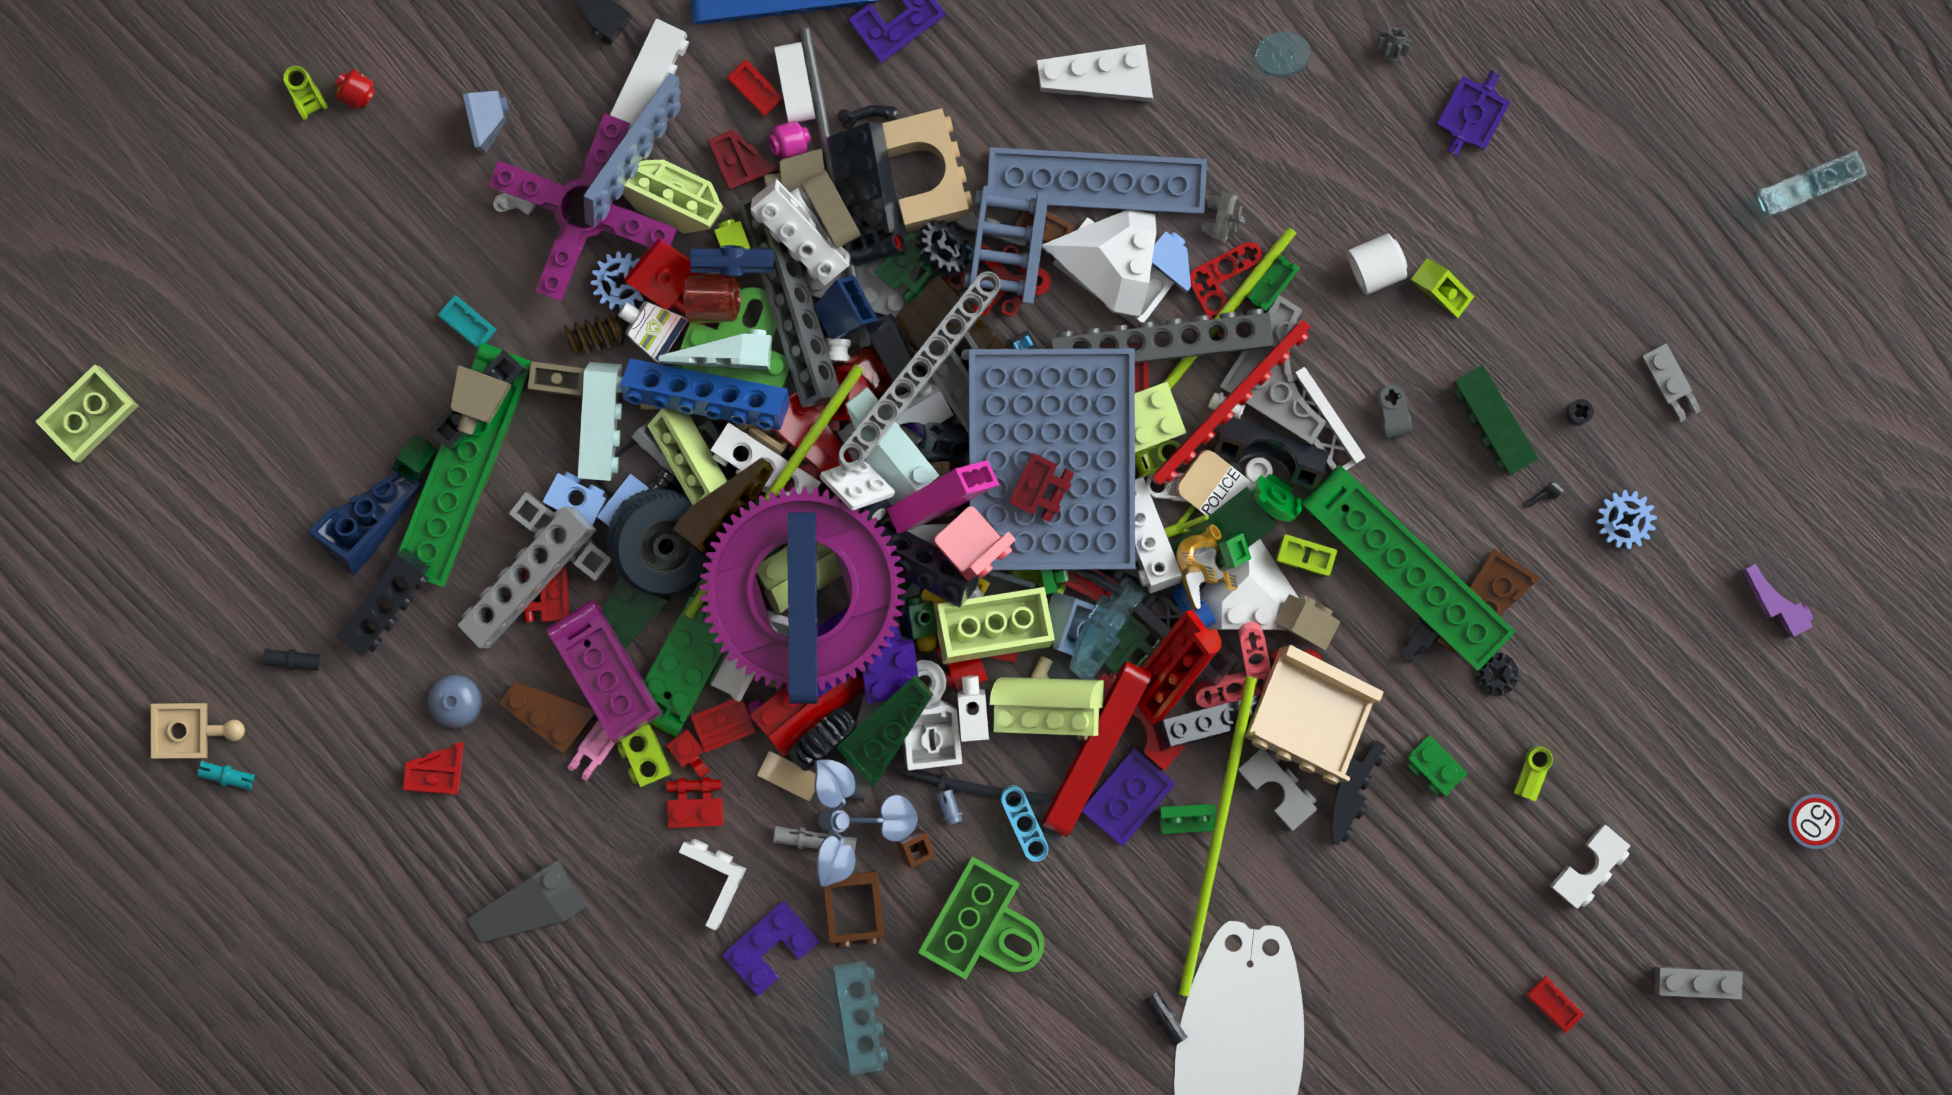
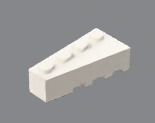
M1145 44L1037 60L1041 92L1118 98L1120 100H1139L1152 103L1153 94Z

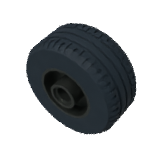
M665 488L643 490L640 493H635L634 496H630L628 500L626 499L619 506L620 508L615 511V515L612 516V521L610 520V526L606 535L608 555L616 571L635 589L637 588L639 591L646 594L649 593L650 595H674V593L678 594L680 591L691 588L692 584L695 585L701 579V574L706 573L707 568L703 567V563L711 562L673 530L678 518L693 506L686 495Z

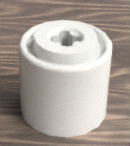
M1384 234L1347 250L1350 267L1359 287L1365 295L1407 278L1405 256L1398 242L1390 234Z

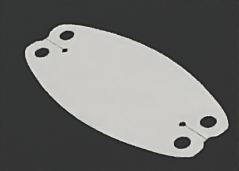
M1228 921L1212 939L1192 983L1180 1026L1188 1038L1177 1044L1175 1095L1298 1094L1304 1052L1303 1004L1293 950L1288 937L1280 927L1267 925L1259 930L1249 929L1245 923ZM1232 934L1238 935L1242 940V946L1236 952H1231L1225 947V939ZM1267 939H1274L1279 944V952L1274 956H1267L1262 950V945ZM1251 957L1254 965L1249 968L1246 963Z

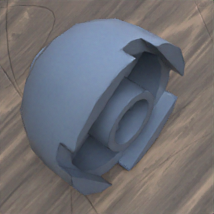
M449 675L436 681L430 689L427 699L428 711L432 718L441 726L450 729L465 728L473 723L479 715L483 704L482 694L476 683L461 675Z

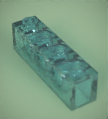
M867 960L834 965L851 1075L884 1070V1063H888L886 1046L881 1047L879 1036L884 1035L882 1019L876 1020L875 1009L880 1008L877 992L872 993L870 982L875 981L873 965H867ZM852 983H862L865 987L864 995L861 997L851 995L849 987ZM859 1009H864L869 1013V1021L865 1024H859L854 1019V1013ZM864 1036L870 1037L874 1042V1047L870 1051L861 1050L858 1045L860 1038Z

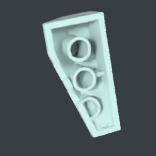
M750 329V334H740L660 355L659 362L661 364L770 370L771 335H766V330Z
M865 387L846 403L855 430L878 402V399L868 387ZM885 408L878 410V416L882 420L892 418ZM896 422L866 459L867 463L895 491L893 497L887 498L891 505L927 486L939 476ZM865 429L860 433L861 438L866 442L873 441L876 438L875 433L870 429Z

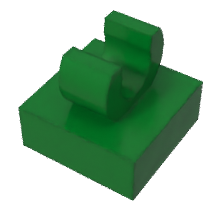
M1243 533L1235 534L1218 543L1219 550H1221L1223 556L1220 563L1226 564L1227 569L1235 568L1252 559Z
M1054 569L1040 570L1046 594L1057 592V583L1070 580L1067 569L1055 572Z

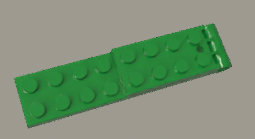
M482 342L471 370L482 373L501 353L502 349ZM510 352L508 353L527 371L509 389L490 424L480 421L475 426L473 435L468 434L453 451L441 443L398 552L399 554L405 547L431 568L425 574L429 577L427 581L443 588L446 585L484 486L486 487L528 382L531 361Z
M1337 465L1318 485L1317 490L1312 491L1301 503L1315 520L1396 597H1399L1477 672L1516 632L1341 465ZM1347 506L1349 511L1343 512L1341 508Z
M782 545L774 549L771 553H769L766 556V558L778 552L781 549ZM756 576L757 582H758L759 587H760V586H761V582L759 581L758 577ZM701 578L694 593L690 596L644 680L663 713L651 721L650 724L677 738L723 655L720 650L724 643H714L719 634L709 633L708 631L714 626V623H705L704 621L711 615L710 612H702V608L709 605L708 602H704L693 619L684 614L699 592L700 586L706 582L703 578ZM666 691L671 693V698L666 696Z

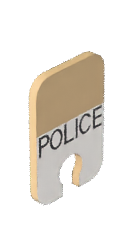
M1204 450L1197 455L1178 481L1177 492L1204 515L1209 516L1246 486L1252 492L1253 483L1216 453Z

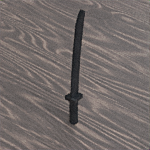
M905 766L902 773L903 777L938 786V789L944 790V788L999 799H1001V792L1004 789L948 778V775L945 774L940 776L922 770L919 771L918 769L908 770ZM1016 791L1009 792L1006 796V800L1020 801L1021 795ZM1024 791L1029 803L1041 804L1054 798L1053 794Z

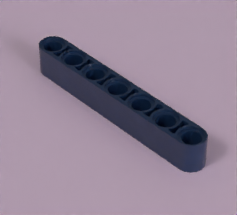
M788 512L789 704H818L816 512Z

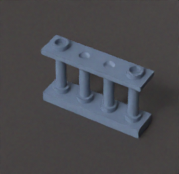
M982 185V191H976L975 207H979L971 271L965 272L963 288L968 289L978 277L979 260L1020 265L1022 269H1026L1024 280L1019 279V282L999 279V290L1016 292L1017 296H1022V302L1034 304L1049 195L1036 193V198H1031L1030 200L988 195L989 186ZM986 205L1029 211V214L1033 215L1032 226L1018 227L984 222ZM982 233L1025 238V241L1029 242L1028 253L1023 252V255L980 249ZM985 280L980 283V288L994 289V285L992 282Z

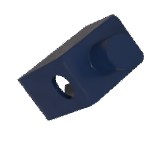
M855 276L834 281L815 304V311L820 319L819 323L823 336L829 335L831 339L849 336L878 321Z

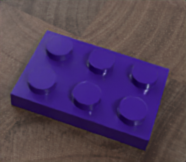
M1134 748L1088 801L1082 812L1123 846L1176 783Z

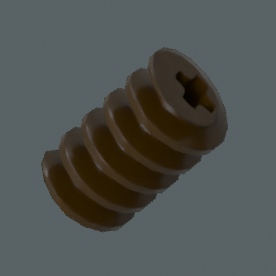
M617 310L615 319H612L606 313L605 322H602L598 316H595L594 325H591L585 319L584 328H581L577 322H574L573 331H570L564 325L570 349L577 357H581L582 348H584L587 354H591L592 345L598 351H602L603 342H605L608 348H612L613 339L619 345H623L624 332Z

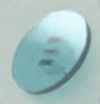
M1292 32L1274 33L1266 37L1256 50V60L1260 69L1266 74L1275 77H1287L1300 72L1310 59L1308 42L1302 36Z

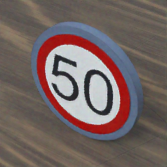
M1820 794L1806 795L1797 800L1791 807L1788 815V828L1792 837L1802 846L1811 849L1825 848L1834 843L1842 831V812L1839 806L1827 796Z

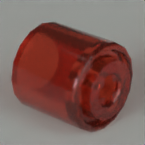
M710 273L689 274L686 277L684 307L686 317L691 324L734 322L737 319L741 306V292L735 276Z

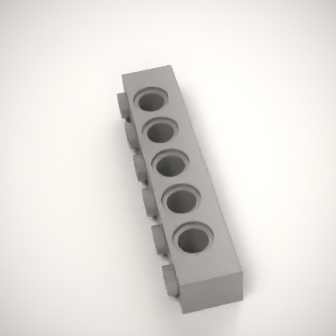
M565 506L559 508L551 517L553 521L534 535L533 543L518 552L515 557L517 560L513 565L506 567L499 573L497 577L499 580L493 587L486 588L480 595L481 600L463 613V620L458 626L479 648H490L597 531L575 507ZM561 529L565 532V539L562 543L558 541L557 537ZM543 549L547 552V559L544 563L540 560V552ZM525 569H527L529 572V579L527 582L524 583V581L522 580V572ZM506 589H509L511 592V599L508 602L504 599ZM489 608L493 612V618L490 622L486 619V612Z

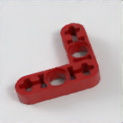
M1254 242L1243 243L1195 268L1191 272V288L1205 315H1209V320L1213 319L1212 316H1217L1227 303L1219 284L1254 267L1260 262L1262 250L1258 244ZM1245 248L1255 249L1257 251V254L1254 256L1255 261L1251 262L1249 258L1240 262L1244 267L1239 269L1237 260L1232 254L1237 253L1239 258L1245 254ZM1224 259L1231 261L1233 264V271L1227 275L1220 273L1218 270V263ZM1198 272L1202 275H1208L1209 278L1206 280V284L1209 289L1212 286L1216 289L1215 291L1208 292L1204 297H1201L1199 293L1205 291L1200 283H1194V280L1197 278L1196 273ZM1210 296L1220 298L1222 305L1219 310L1211 311L1207 308L1206 300ZM1218 331L1216 333L1217 337L1223 339L1224 332Z

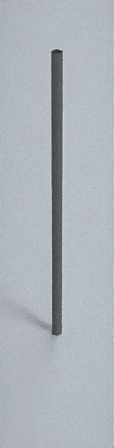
M802 29L799 32L826 171L836 188L827 138L831 135L810 29ZM847 244L843 245L842 247L850 254L851 247H847ZM850 256L846 274L847 277L855 276L859 283L857 268ZM866 327L859 330L858 335L861 348L872 346Z

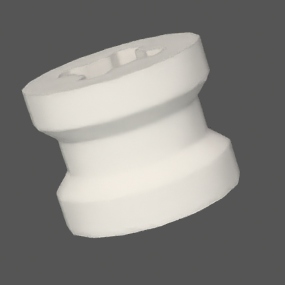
M825 339L831 362H850L848 348L851 346V340Z

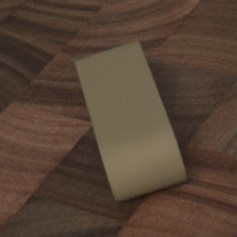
M826 170L802 182L809 199L836 248L861 236Z

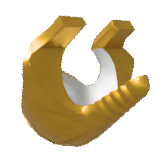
M1213 524L1206 528V532L1184 539L1178 546L1175 557L1182 574L1181 580L1193 610L1199 609L1201 606L1199 595L1200 583L1216 584L1217 582H1225L1227 589L1232 591L1238 589L1236 575L1222 571L1216 563L1219 546L1216 541L1221 538V533Z

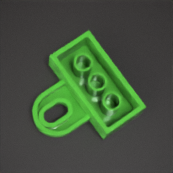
M751 287L736 292L728 301L717 330L691 321L680 350L740 334H750V329L766 330V335H771L773 340L777 326L766 291ZM752 300H759L763 304L761 316L755 327L748 328L743 324V317L747 306ZM771 351L770 370L674 364V367L782 388H785L791 373L786 356Z
M972 856L918 953L966 980L979 956L1012 972H1022L1032 968L1042 957L1044 938L1041 930L1034 922L1007 907L1020 882ZM1008 934H1016L1027 940L1032 945L1031 953L1027 956H1021L1008 949L1004 945L1005 937Z

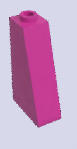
M986 460L952 470L887 508L891 523L899 534L913 530L997 487L999 483L989 461Z

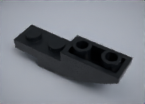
M1377 740L1373 741L1361 762L1351 758L1345 774L1350 777V780L1338 783L1331 813V840L1336 845H1339L1341 841L1346 843L1353 831L1350 825L1355 818L1360 819L1367 808V805L1364 804L1367 798L1359 794L1358 791L1359 789H1366L1372 779V776L1369 775L1374 765L1379 767L1387 754L1383 751L1385 745Z

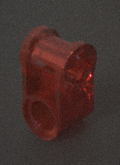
M865 347L847 360L843 366H854L856 364L864 370L862 373L871 390H875L873 393L879 401L893 381L886 367L879 361L876 354L871 349Z

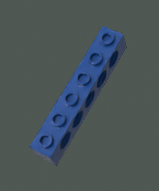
M629 359L620 384L623 400L632 404L651 405L662 410H677L684 414L702 415L713 420L723 419L739 425L749 424L765 430H781L790 404L787 388L636 359Z

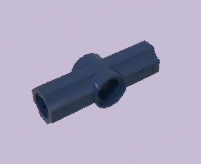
M725 245L719 248H690V272L719 273L725 276L744 275V273H773V249L744 248V246Z

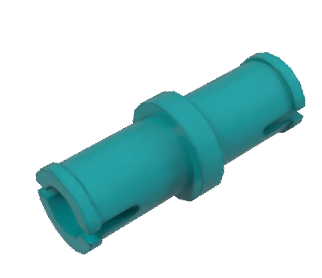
M201 761L197 777L219 782L220 786L226 787L231 785L251 791L255 774L234 770L229 765L222 767Z

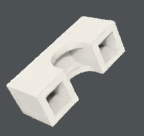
M1601 824L1584 844L1595 856L1593 869L1586 874H1579L1570 866H1566L1549 886L1574 908L1578 909L1580 906L1583 908L1587 906L1594 897L1591 892L1598 884L1602 887L1612 874L1609 871L1615 864L1620 866L1629 855L1627 850L1630 845L1605 824Z

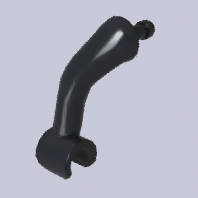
M869 105L852 112L842 109L838 112L837 118L839 121L848 118L843 123L844 129L848 130L854 127L855 121L873 116L892 119V121L898 120L896 117L898 109L894 106Z

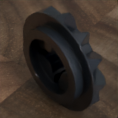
M1496 652L1478 672L1475 670V680L1483 692L1492 696H1502L1512 691L1518 682L1519 669L1511 657L1504 653ZM1489 665L1495 669L1506 666L1502 672L1505 683L1499 679L1488 682L1493 675L1488 667Z

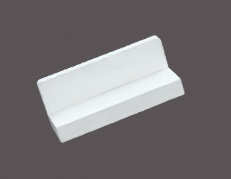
M771 623L772 628H773L775 631H777V629H776V628L773 626V624ZM726 651L723 653L708 682L711 686L729 693L734 700L740 702L756 672L753 671L750 675L746 676L747 666L744 665L740 669L735 668L738 659L736 658L729 662L727 659L731 652Z

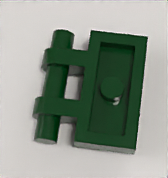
M911 231L905 237L906 249L904 252L887 257L874 272L894 291L901 284H904L908 289L901 297L907 303H910L915 296H919L922 288L930 279L935 278L940 273L937 271L933 274L930 265H923L926 260L924 257H918L917 254L921 252V249L915 247L919 240ZM919 265L924 271L913 281L908 276Z
M1130 614L1094 656L1116 673L1125 661L1132 663L1128 658L1139 647L1144 653L1134 665L1141 668L1162 641L1156 638L1151 645L1146 643L1144 639L1151 632Z

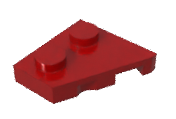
M458 742L454 746L441 751L437 750L429 753L423 758H416L406 762L403 790L407 792L459 796L464 743Z

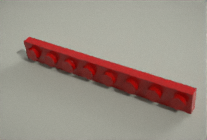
M1304 319L1298 321L1159 467L1150 479L1157 486L1163 482L1168 485L1178 474L1175 469L1182 462L1187 465L1196 456L1197 453L1194 449L1200 443L1206 445L1215 436L1212 430L1219 423L1224 426L1233 417L1234 413L1231 410L1238 403L1243 406L1252 397L1253 394L1250 390L1256 384L1262 386L1271 377L1270 369L1275 364L1280 367L1290 357L1289 349L1294 344L1299 347L1309 337L1306 332L1311 326Z

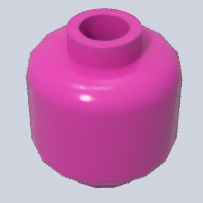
M792 121L775 126L771 131V135L768 136V143L773 155L783 160L805 153L807 143H810V135L806 127L802 128L798 122Z

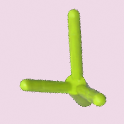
M1191 505L1176 524L1164 528L1167 538L1187 533L1191 529L1186 528L1208 520V515L1186 522L1196 509Z

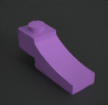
M1756 564L1742 569L1766 618L1777 615L1788 637H1794L1813 627L1810 622L1813 620V616L1806 605L1802 606L1801 603L1793 604L1781 596L1766 581Z

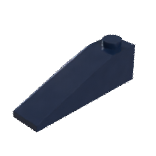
M395 472L374 484L368 492L359 497L357 495L349 499L350 502L338 509L334 507L327 511L308 530V533L333 561L352 575H355L376 552L422 485L419 481L414 485Z

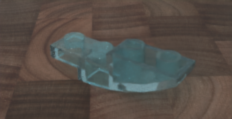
M1855 151L1756 192L1767 218L1868 176L1858 151Z
M1127 576L1119 585L1124 588L1121 597L1118 598L1112 594L1109 598L1103 594L1092 609L1079 634L1073 651L1070 670L1081 680H1092L1119 644L1120 640L1115 635L1133 613V609L1147 594Z

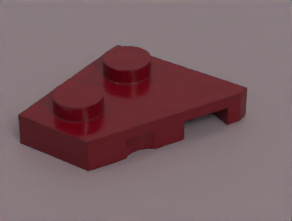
M733 129L707 140L728 191L777 171L776 165L761 156L758 150L752 145L747 144Z

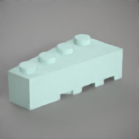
M589 362L584 370L578 478L611 481L613 473H618L619 457L614 456L615 446L619 447L621 431L617 430V422L621 420L622 404L619 403L620 393H622L620 387L623 379L621 376L622 364Z

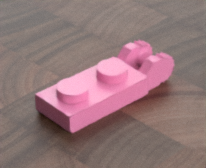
M599 720L581 743L578 753L567 767L570 771L576 769L584 755L592 759L593 761L589 767L582 773L581 778L584 781L589 779L598 764H602L616 744L610 740Z

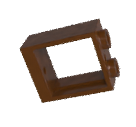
M878 871L854 873L843 881L824 887L830 943H836V948L853 946L852 941L863 940L864 945L880 943L879 938L885 937ZM872 883L877 931L836 935L832 888Z

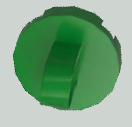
M1268 474L1266 478H1263V475L1259 476L1253 483L1251 488L1253 497L1258 505L1271 515L1272 518L1290 522L1300 514L1303 508L1302 500L1299 496L1295 499L1291 493L1292 486L1283 479Z

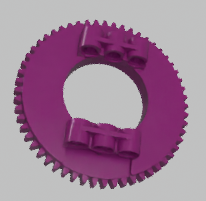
M792 487L790 496L786 494L784 489H780L779 498L773 492H769V501H766L763 496H759L758 506L752 501L749 502L750 511L742 507L739 508L742 517L739 518L732 514L730 517L734 524H723L727 533H716L721 542H711L716 551L706 553L712 559V562L703 563V567L707 568L709 573L701 574V578L707 580L708 583L700 586V589L707 591V594L700 597V600L706 601L709 604L702 608V612L711 613L704 621L705 623H714V626L708 631L709 633L719 634L714 643H724L720 652H731L727 659L729 662L736 658L738 659L735 668L740 669L744 665L747 666L746 676L755 671V681L758 682L764 676L766 686H769L775 680L776 689H780L782 684L786 683L787 691H789L788 637L772 628L761 589L756 579V573L762 561L769 553L777 547L788 543V512H816V540L835 551L851 601L848 611L841 622L831 631L817 637L818 685L821 690H825L826 681H828L832 687H836V678H839L844 684L847 682V673L856 678V668L863 672L866 671L864 662L866 661L873 665L875 662L871 655L881 656L882 652L878 647L880 645L884 647L889 646L884 639L885 636H895L889 628L899 627V624L893 618L895 616H902L903 613L898 611L896 606L904 605L905 603L897 598L898 595L905 594V590L898 588V585L904 583L905 579L899 578L896 575L903 571V567H895L894 565L901 558L900 556H891V553L897 548L896 546L886 545L891 540V536L881 537L885 530L884 526L875 529L874 526L878 519L875 517L868 521V510L859 514V509L851 510L844 502L840 503V498L837 495L830 499L829 490H825L823 495L820 496L818 488H814L812 494L809 495L807 487H803L801 495H798L796 488Z

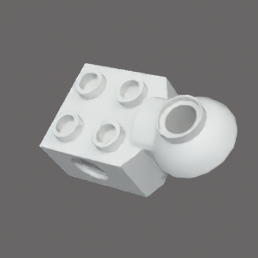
M917 661L919 677L922 675L930 677V683L927 688L934 695L902 743L905 767L908 770L962 764L957 709L953 705L941 700L946 689L945 673L938 664L932 661Z

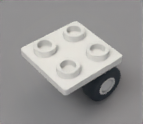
M866 461L854 471H847L838 466L821 472L820 479L851 510L860 508L859 514L868 510V521L876 517L878 521L875 526L882 523L889 515L887 508L891 505L887 498L893 497L895 491Z

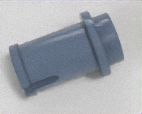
M948 790L937 794L936 798L944 816L942 821L946 822L947 826L961 822L963 813H959L953 791Z

